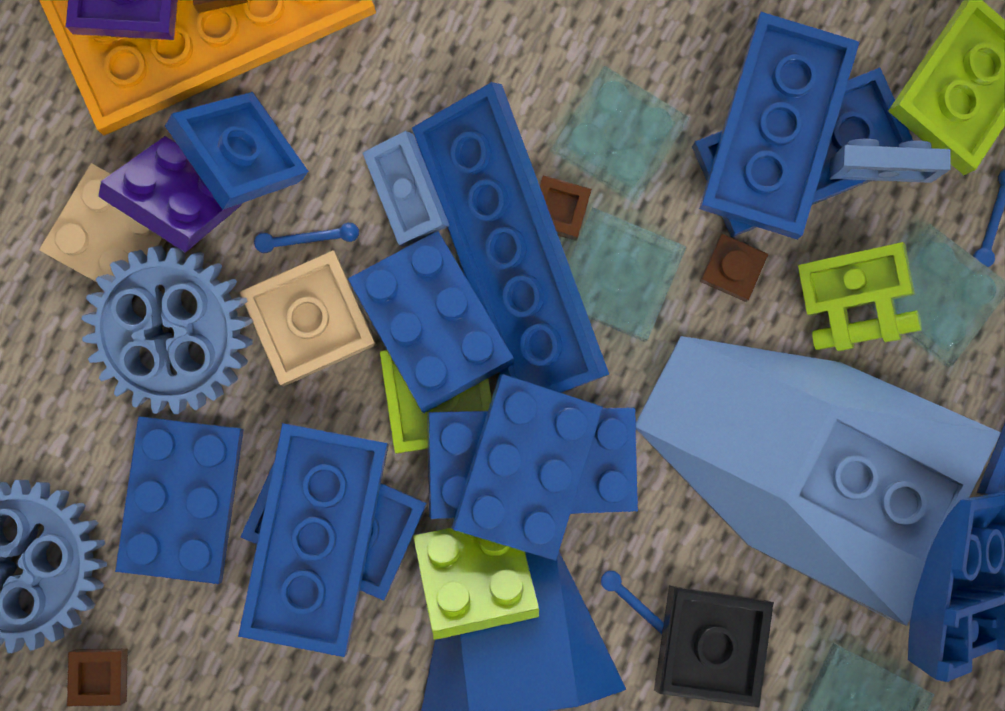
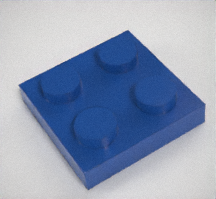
M253 92L172 113L165 125L222 210L295 185L302 181L309 172Z

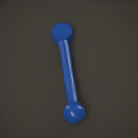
M1005 169L998 175L1000 188L981 249L975 251L973 255L975 265L980 268L990 267L995 261V255L991 249L1005 208Z
M347 222L340 229L272 237L268 233H260L254 240V246L261 253H269L274 247L342 238L346 242H352L358 238L359 229L356 224Z
M605 572L601 577L602 587L607 591H615L662 635L664 622L621 584V576L617 572Z

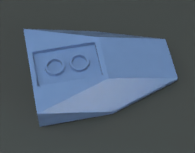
M681 336L676 343L636 421V430L747 545L869 610L906 626L911 618L914 597L932 543L950 511L961 499L970 497L1001 434L999 431L841 362Z

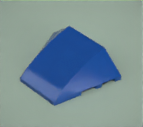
M1005 492L961 499L945 518L928 552L913 601L908 638V661L935 680L949 682L972 672V659L994 650L1005 651Z
M560 551L556 561L525 552L539 606V617L435 640L421 711H551L579 707L627 690Z

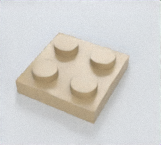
M91 163L39 250L96 282L98 276L106 274L114 276L110 267L112 262L124 260L129 263L128 253L142 250L147 256L148 248L160 245L163 247L167 240L98 197L100 183L110 173Z
M334 250L240 291L241 297L247 298L248 302L245 303L250 317L253 319L254 327L277 380L283 387L377 345Z

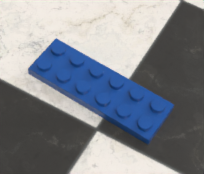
M491 82L413 126L412 130L450 225L448 229L464 274L514 358V364L500 371V373L559 393L567 392L610 375L502 84Z

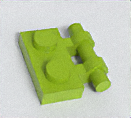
M903 242L798 265L807 315L813 316L828 313L831 327L812 331L816 350L836 347L837 351L854 349V343L883 338L886 343L901 340V334L922 331L918 310L897 314L894 299L915 295L906 246ZM875 303L878 318L850 323L847 313L848 308Z

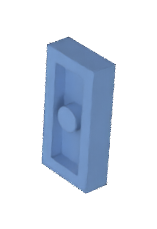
M404 131L362 153L399 246L407 247L436 231L450 226L412 133Z
M855 139L849 141L847 145H844L830 158V179L932 183L950 171L951 149L931 148V143L927 141H908L899 144V147L879 146V141L875 139Z

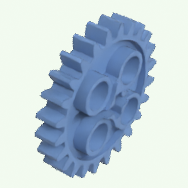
M162 245L148 248L147 256L142 250L128 253L129 263L124 260L112 262L110 267L114 276L106 274L96 278V282L104 292L92 293L86 297L92 305L97 307V312L83 315L81 319L95 326V332L82 337V340L86 343L97 344L99 351L88 358L89 363L104 361L107 366L99 376L100 381L115 377L119 381L115 387V396H119L129 390L133 391L132 406L135 408L150 398L152 413L156 414L164 410L168 402L173 414H179L185 410L187 402L194 410H197L206 404V396L214 401L223 395L224 392L221 384L229 387L238 380L231 368L240 369L248 363V360L238 353L237 350L247 348L253 344L252 339L240 334V329L253 323V319L238 316L237 309L248 302L247 298L239 297L232 299L229 295L237 281L231 279L220 283L217 279L222 268L220 263L203 269L204 253H193L185 261V252L177 247L170 248L167 256ZM160 284L165 288L164 295L158 289ZM184 289L190 291L196 297L197 311L195 314L187 312L181 303V294ZM134 295L139 296L145 302L146 316L144 319L137 316L133 311L132 299ZM162 324L164 327H172L174 336L168 332L163 333ZM190 341L199 344L205 354L204 364H198L190 357L188 352ZM141 346L147 348L154 357L153 369H148L141 363L139 357ZM171 364L177 371L176 375L172 374L170 370Z
M14 480L12 488H10L7 482H0V647L5 641L7 653L22 650L24 643H26L30 651L43 647L45 637L51 643L64 638L62 625L72 629L82 623L75 609L87 611L95 607L94 602L86 595V592L102 589L104 586L101 581L92 577L93 570L107 566L106 561L93 558V551L104 546L105 540H90L88 533L97 526V520L80 522L78 518L83 513L86 505L84 503H74L65 507L69 492L67 490H57L50 496V483L36 482L32 489L29 480ZM9 516L17 524V535L12 542L6 539L3 533V524ZM42 524L44 531L39 538L35 539L38 533V525ZM52 542H55L62 551V562L57 569L49 564L46 555L48 546ZM21 555L17 565L23 569V573L14 575L17 565L11 561L12 557ZM23 589H27L34 598V607L30 614L24 612L19 604V596Z

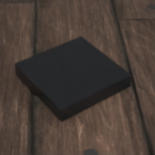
M669 585L654 691L663 695L759 708L774 602Z

